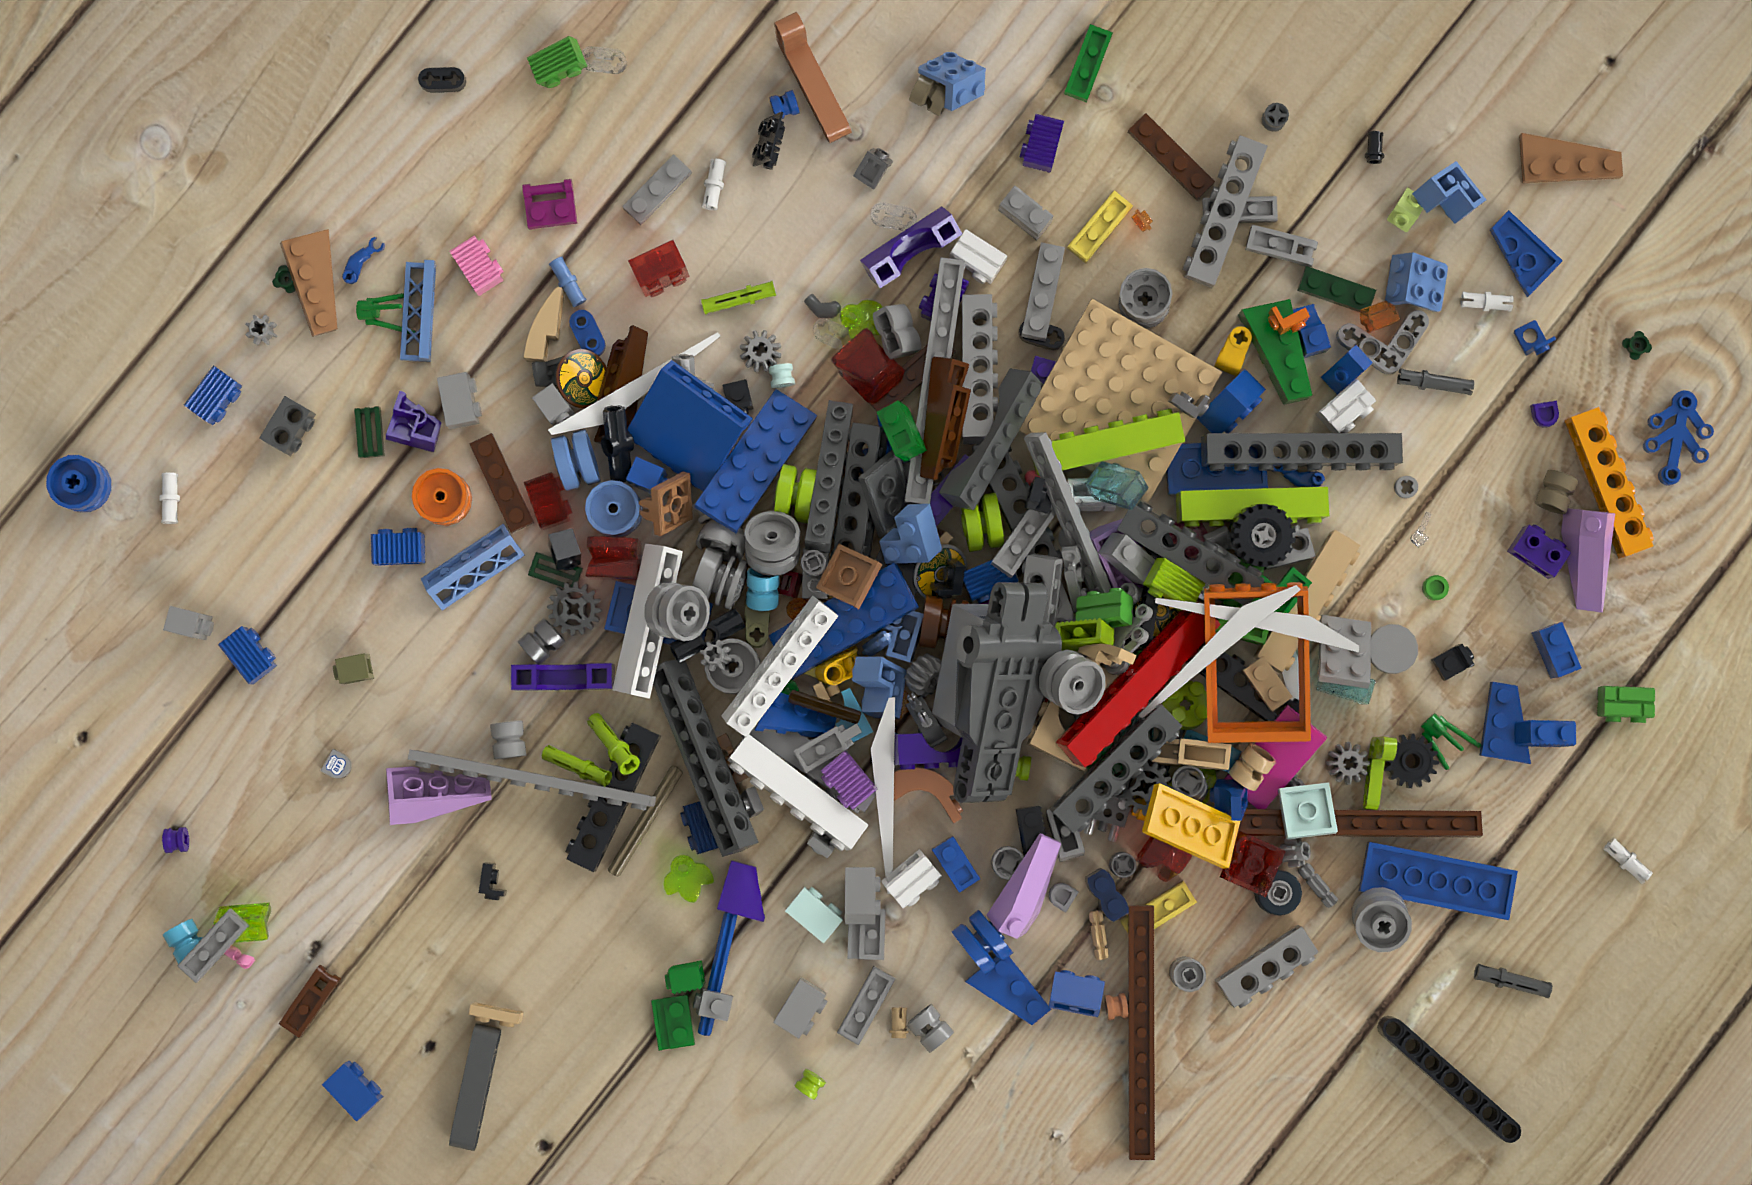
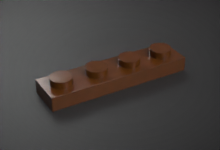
M1147 113L1128 130V133L1196 200L1215 183Z
M928 344L866 398V401L876 412L896 401H903L922 384ZM952 348V355H951V357H952L954 354H956V351H955L953 348Z
M490 433L469 443L510 532L514 533L533 524V518L494 435Z

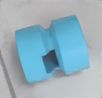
M749 568L747 571V586L749 588L746 593V605L758 611H769L777 608L779 604L777 588L779 587L780 575H763Z
M189 919L163 934L168 946L174 947L173 955L178 964L203 938L197 936L199 930L193 919Z

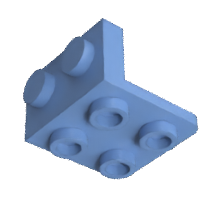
M945 52L943 55L929 60L918 67L919 74L946 85L944 108L950 111L984 95L986 68L972 60H966L954 52Z
M1413 252L1392 255L1385 303L1389 305L1412 304L1433 312L1441 311L1448 266L1445 263Z

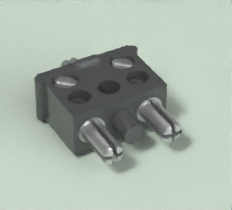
M911 693L914 700L908 695L907 699L910 703L906 704V707L919 727L918 732L922 733L929 746L933 748L947 740L941 729L942 725L934 717L922 695L917 698L914 693Z
M1104 783L1100 786V788L1094 786L1095 794L1103 792V788L1105 787ZM1121 794L1117 796L1112 795L1106 801L1108 805L1105 808L1110 809L1111 813L1104 815V810L1099 814L1094 813L1088 819L1091 822V826L1089 823L1084 829V833L1092 835L1096 820H1100L1098 830L1106 832L1108 823L1112 824L1108 840L1116 842L1120 827L1125 828L1130 808L1127 809L1124 806L1128 800H1121L1119 797ZM1119 812L1123 813L1121 819L1116 818V814Z

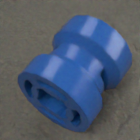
M793 90L785 92L782 96L774 95L769 97L774 115L783 112L782 119H784L785 115L800 114Z

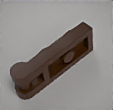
M321 964L316 968L279 1022V1025L298 1038L302 1037L328 997L341 981V978L337 975L332 976L326 972L327 968ZM319 980L327 984L323 990L316 986Z

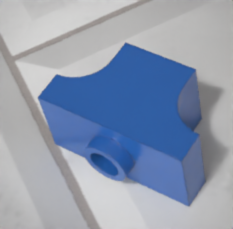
M1355 345L1325 372L1321 378L1338 395L1373 362Z

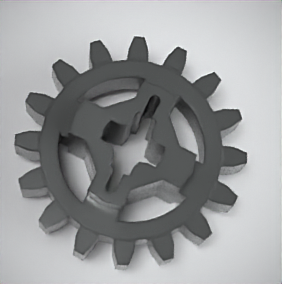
M575 581L573 587L568 582L564 583L565 590L557 587L555 590L558 595H551L549 597L554 603L547 606L548 609L553 610V613L548 617L549 619H556V622L553 624L554 627L562 626L561 633H565L570 629L571 636H574L577 630H579L581 635L585 634V627L592 630L594 626L591 622H599L600 620L596 613L602 612V608L597 607L596 604L601 601V598L594 599L593 596L597 591L588 592V584H584L580 588L579 581ZM569 592H578L583 594V596L573 598L571 594L569 595ZM560 600L563 604V613L561 614L559 613ZM570 602L573 605L579 604L580 607L577 609L579 614L577 612L573 614L570 612L572 608ZM589 602L591 605L590 616L586 613V605ZM576 619L581 624L572 625L567 623V621Z
M1148 761L1143 765L1144 770L1136 777L1137 780L1134 786L1130 787L1133 779L1131 777L1125 783L1124 793L1119 796L1121 800H1128L1124 805L1127 809L1134 806L1133 813L1137 814L1142 810L1144 816L1147 813L1154 784L1160 783L1174 790L1173 787L1168 786L1172 778L1164 777L1167 770L1163 768L1158 771L1159 764L1155 762L1150 767ZM1145 772L1154 773L1159 778H1148ZM1143 783L1152 786L1149 788L1148 794L1140 791L1143 789ZM1140 797L1145 800L1147 805L1139 804L1133 799Z

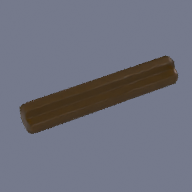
M792 690L788 698L789 703L854 724H858L861 717L859 710L796 690Z

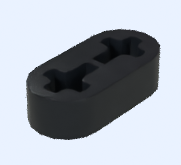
M455 67L425 68L418 76L419 84L423 90L430 93L459 92L466 86L465 75L460 69ZM454 74L460 79L456 81V85H453L449 80L445 81V79H452ZM429 75H432L436 80L440 79V81H432L430 86L424 80H427Z
M1024 322L1019 328V337L1023 342L1048 350L1059 349L1065 341L1062 329L1053 325H1049L1047 335L1051 336L1053 332L1057 333V338L1060 339V342L1056 341L1054 345L1050 344L1049 338H1046L1044 342L1021 337Z

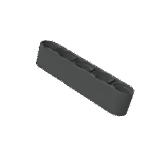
M475 1024L449 1146L475 1151L501 1037L500 1028Z

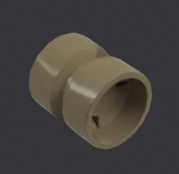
M921 74L914 85L909 101L920 107L926 105L928 111L940 116L945 109L946 85L936 83L935 80Z
M1548 470L1543 480L1545 488L1539 490L1535 504L1550 512L1566 514L1571 502L1568 496L1573 495L1579 481L1566 473Z

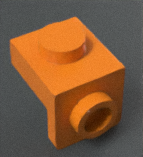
M1275 306L1269 312L1268 321L1274 331L1278 330L1279 334L1282 335L1289 330H1292L1294 333L1306 326L1305 322H1307L1310 315L1307 309L1303 308L1283 319Z

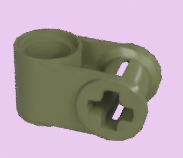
M745 600L746 642L752 648H761L768 639L770 610H753L746 605ZM754 630H759V634L764 635V638H760L759 642H754V638L750 637V635L754 634Z

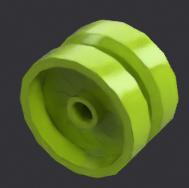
M783 464L775 491L774 511L783 512L790 516L792 506L794 505V518L796 522L808 524L817 470L805 468L801 473L800 482H797L798 471L796 466Z
M996 493L984 494L982 496V511H979L978 504L974 510L961 508L963 534L966 537L969 552L982 550L984 546L983 534H986L987 543L991 549L1004 545L1003 527Z

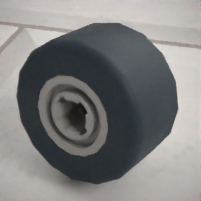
M1275 869L1265 872L1258 878L1254 887V896L1261 909L1267 913L1281 916L1289 914L1297 908L1301 902L1302 890L1295 876L1289 872Z

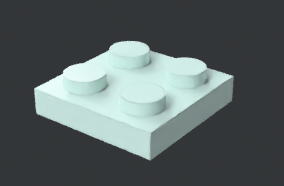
M1329 783L1278 789L1286 839L1329 835L1338 832Z

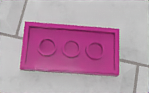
M1287 705L1274 721H1299V714ZM1311 724V741L1255 742L1254 744L1271 754L1276 763L1268 774H1263L1264 780L1256 791L1248 789V802L1257 809H1266L1278 795V789L1284 788L1325 742L1327 736ZM1228 773L1224 779H1233V778H1232V777L1230 776V774Z

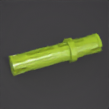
M773 281L752 287L751 284L746 285L745 289L701 299V303L706 315L749 302L750 304H755L757 300L776 296Z
M551 745L546 746L542 752L543 760L574 772L583 780L589 779L606 787L612 779V772L596 766L590 760H581Z

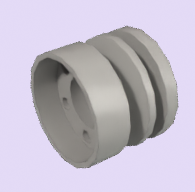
M1150 268L1138 269L1127 275L1121 285L1119 295L1121 315L1145 329L1155 327L1163 322L1169 313L1172 298L1171 284L1166 276ZM1142 297L1147 298V306H1143Z
M707 547L692 586L701 589L707 596V599H709L712 592H715V605L720 606L724 596H726L725 608L731 610L735 602L740 598L747 579V561L742 559L738 568L735 569L737 557L732 556L727 565H724V553Z

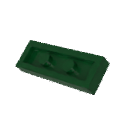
M1308 266L1304 269L1297 289L1299 292L1366 315L1370 311L1376 290Z

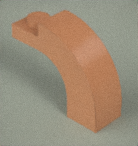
M924 768L894 772V801L911 791H927L940 801L953 823L962 819L960 813L963 812V809L956 799L951 801L949 796L954 794L953 785L945 777Z

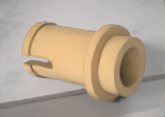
M891 1007L892 1029L889 1030L891 1038H906V1033H909L906 1030L907 1008Z

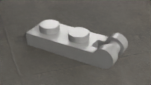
M1252 224L1245 250L1298 263L1301 266L1312 267L1314 261L1312 255L1313 251L1317 249L1318 242ZM1298 246L1304 248L1303 254L1296 253Z

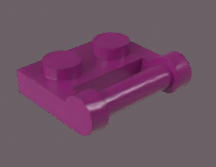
M564 179V182L536 186H531L530 184L522 185L527 227L529 230L578 224L572 179ZM559 192L566 193V198L540 202H533L532 197Z

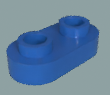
M586 310L575 311L571 315L569 323L580 348L590 350L598 356L602 355L605 351L606 343L594 317ZM580 318H585V325L579 326L577 323ZM590 340L597 341L595 347H588V343Z

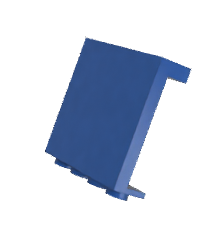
M671 360L659 371L627 431L632 435L635 444L640 445L651 453L654 458L662 461L673 472L677 474L681 472L690 473L691 484L704 492L723 465L742 431L749 426L753 418Z

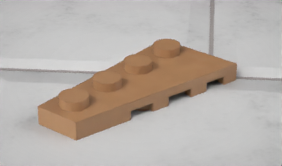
M1526 133L1519 135L1522 183L1620 179L1623 177L1622 154L1619 151Z
M329 229L281 241L280 246L312 337L336 331L338 328Z

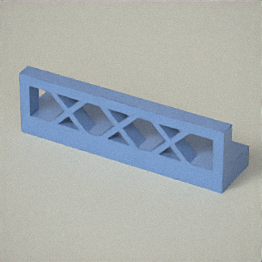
M424 260V263L406 262L400 360L431 362L436 263L434 260ZM411 269H424L423 280L418 285L411 279ZM410 283L414 286V288L411 291ZM418 290L422 295V304L415 309L409 303V298ZM409 307H410V308L412 309V311H413L410 315H409ZM417 315L421 319L420 329L413 333L408 328V321ZM407 331L412 335L409 339H407ZM415 339L419 343V355H406L407 345Z
M503 523L422 577L421 580L428 594L440 609L444 610L525 555ZM509 545L516 551L508 557L500 556L501 551ZM493 561L492 568L487 571L480 570L482 563ZM464 575H473L472 581L468 584H459L460 578ZM443 589H452L451 595L444 600H441L437 595Z

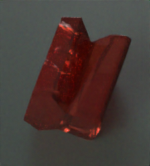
M868 328L858 333L831 358L833 365L839 369L838 373L867 403L877 402L902 380L905 371L894 359H890L886 355L884 349L877 343L874 335Z
M602 536L587 538L586 546L592 556L585 575L590 580H637L642 553L641 541L638 538Z
M1239 831L1230 866L1222 870L1220 878L1266 898L1286 851Z
M1150 836L1137 854L1135 861L1145 868L1157 867V877L1163 882H1168L1184 870L1192 855Z

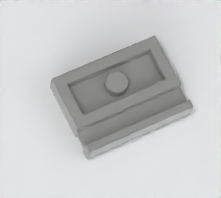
M880 909V915H875V924H849L847 959L884 960L886 909Z

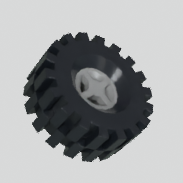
M1254 504L1243 508L1241 513H1237L1234 516L1235 521L1231 522L1229 528H1232L1231 533H1228V538H1231L1232 541L1229 545L1231 549L1235 550V556L1241 558L1245 564L1257 567L1274 566L1279 561H1284L1287 558L1285 555L1293 550L1291 544L1295 543L1296 538H1293V533L1296 530L1295 527H1291L1290 523L1293 522L1291 517H1287L1283 509H1278L1274 505Z

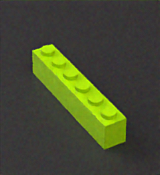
M1169 408L1157 411V416L1148 418L1147 414L1132 417L1133 422L1123 424V420L1112 421L1108 423V428L1099 429L1098 425L1083 428L1084 433L1074 435V431L1059 434L1060 439L1051 441L1052 448L1061 463L1062 470H1067L1183 443L1186 441L1179 412H1172V409ZM1033 461L1035 473L1037 476H1040Z
M1328 487L1180 491L1176 493L1177 523H1184V527L1187 528L1199 527V523L1208 522L1209 527L1224 526V522H1234V516L1237 513H1241L1243 508L1254 504L1274 505L1278 509H1283L1286 512L1285 515L1291 517L1293 521L1290 524H1297V520H1307V524L1322 523V519L1330 516Z

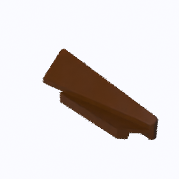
M631 325L628 336L624 340L618 339L612 345L597 401L642 376L648 339L647 331ZM638 400L625 409L627 429L636 414ZM604 424L599 425L594 438V442L601 444V440L605 436Z
M932 358L923 439L927 451L922 453L920 477L937 480L938 473L944 468L952 467L956 463L971 389L962 387L969 368L968 363L951 358Z

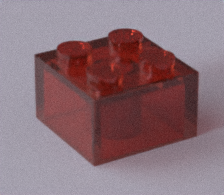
M674 240L628 260L645 297L649 295L650 297L658 296L664 292V288L673 285V287L679 286L686 282L687 277H690Z

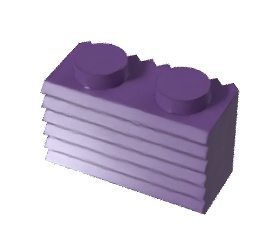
M846 750L821 770L824 774L821 777L830 789L834 786L840 794L837 798L845 808L849 806L851 809L856 808L877 790V787Z

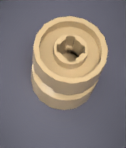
M1249 743L1241 754L1242 760H1237L1229 770V774L1243 787L1256 791L1264 780L1263 774L1270 772L1276 760L1260 746Z

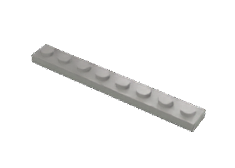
M1046 432L1028 434L1024 437V440L1040 477L1045 479L1044 487L1047 488V494L1069 546L1077 545L1080 551L1081 559L1078 567L1083 568L1084 582L1088 591L1109 592L1111 586L1108 581V575L1101 565L1099 554L1091 541L1089 530L1083 522L1080 509L1075 503L1071 487L1065 479L1061 463L1055 455L1050 438Z

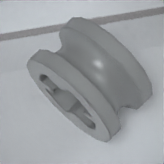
M1403 476L1396 481L1394 489L1399 497L1410 498L1417 493L1418 483L1411 476ZM1403 480L1404 483L1411 482V493H1408V491L1405 494L1402 493L1401 489L1403 487L1401 482Z

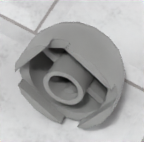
M712 519L703 525L697 537L696 545L701 551L704 547L706 549L709 547L723 552V561L728 562L732 556L737 557L740 562L745 553L744 530L741 527L737 534Z

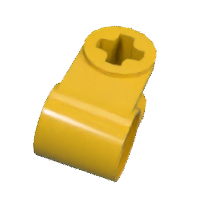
M1240 326L1230 332L1214 365L1215 368L1236 377L1238 376L1252 340L1249 329ZM1238 334L1243 335L1242 340L1245 341H1242L1240 345L1236 343L1237 339L1235 338Z
M849 647L818 665L815 670L818 681L829 685H838L852 678V669L855 665V659L858 657L857 647ZM832 667L833 676L828 679L826 675L827 670Z

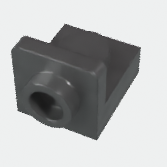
M872 148L867 151L853 177L870 188L875 189L887 168L893 163V160L889 158L890 155L880 148Z
M1181 392L1180 395L1173 393L1168 402L1191 418H1196L1198 415L1200 417L1203 416L1209 407L1207 401L1210 397L1201 395L1194 405L1192 404L1194 399Z
M755 786L746 789L740 795L749 818L759 815L764 810Z

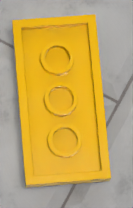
M1158 783L1153 786L1142 832L1225 869L1230 866L1240 821H1232L1231 816Z

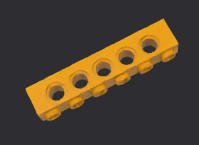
M1597 407L1564 420L1599 511L1615 513L1612 544L1618 559L1653 547L1652 541L1654 538L1652 531L1649 527H1646L1643 520L1644 511L1635 500V488L1626 477V465L1617 454V443L1614 436L1609 434L1607 428L1608 420L1605 413L1601 412L1600 408ZM1589 430H1593L1597 434L1596 442L1590 440L1588 436ZM1599 453L1606 457L1605 465L1599 463L1597 459ZM1608 476H1611L1612 478H1614V480H1615V487H1614V488H1611V487L1608 486V484H1607V477H1608ZM1617 499L1624 503L1623 512L1619 511L1616 507ZM1627 522L1632 524L1634 528L1632 535L1628 534L1625 530Z

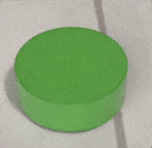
M1434 575L1424 581L1422 590L1428 599L1440 600L1448 594L1449 584L1444 577Z

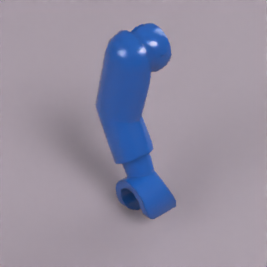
M373 237L369 240V246L363 247L350 256L342 274L343 280L348 284L356 283L363 263L374 252L383 251L385 243H382L379 249H375L373 243L377 237Z
M1280 466L1279 469L1273 467L1274 470H1271L1272 472H1281L1284 474L1283 477L1297 487H1319L1325 481L1324 475L1318 471H1284L1283 466Z

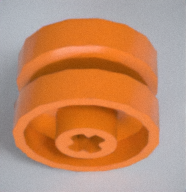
M435 468L426 471L418 477L413 486L412 501L414 508L420 516L436 525L449 526L457 524L466 517L471 509L472 494L469 485L462 477L448 469ZM443 493L445 498L441 501L439 496Z

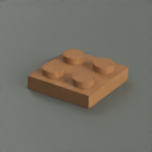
M838 544L816 589L860 609L882 564Z

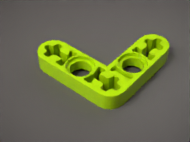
M1380 736L1372 737L1368 754L1370 765L1367 766L1366 770L1368 774L1365 779L1363 795L1364 809L1378 810L1384 764L1385 761H1393L1395 759L1397 751L1396 738Z

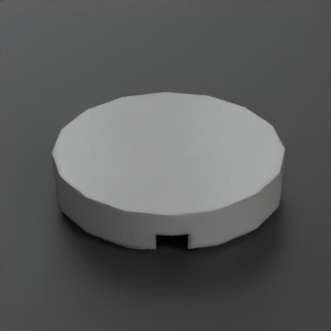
M1388 624L1378 628L1371 635V663L1378 670L1388 674H1397L1406 671L1414 664L1418 655V644L1415 636L1409 629L1401 625Z

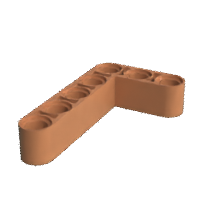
M794 12L774 22L778 45L827 141L832 143L852 133L849 123L807 43L806 29L799 14Z

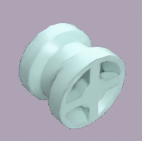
M785 363L768 367L769 373L772 375L771 388L795 385V379L791 375L793 370L792 364Z

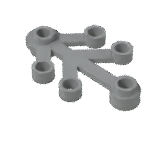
M1133 583L1121 585L1120 588L1132 596L1133 605L1136 604L1141 598V589ZM1141 604L1136 608V616L1132 619V625L1113 628L1114 646L1133 653L1148 640V632L1140 627L1153 615V610L1146 604ZM1131 636L1132 640L1124 647L1125 641ZM1125 661L1121 665L1112 662L1111 666L1105 664V669L1114 675L1123 674L1129 667V663Z

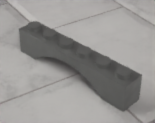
M1010 368L998 388V410L989 433L974 453L950 472L939 491L952 506L974 510L1043 387L1042 382L1031 371Z

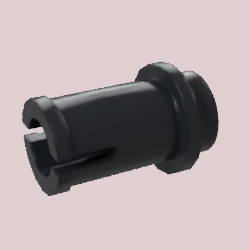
M1370 131L1367 134L1368 147L1365 158L1369 164H1380L1385 157V154L1382 153L1384 133Z

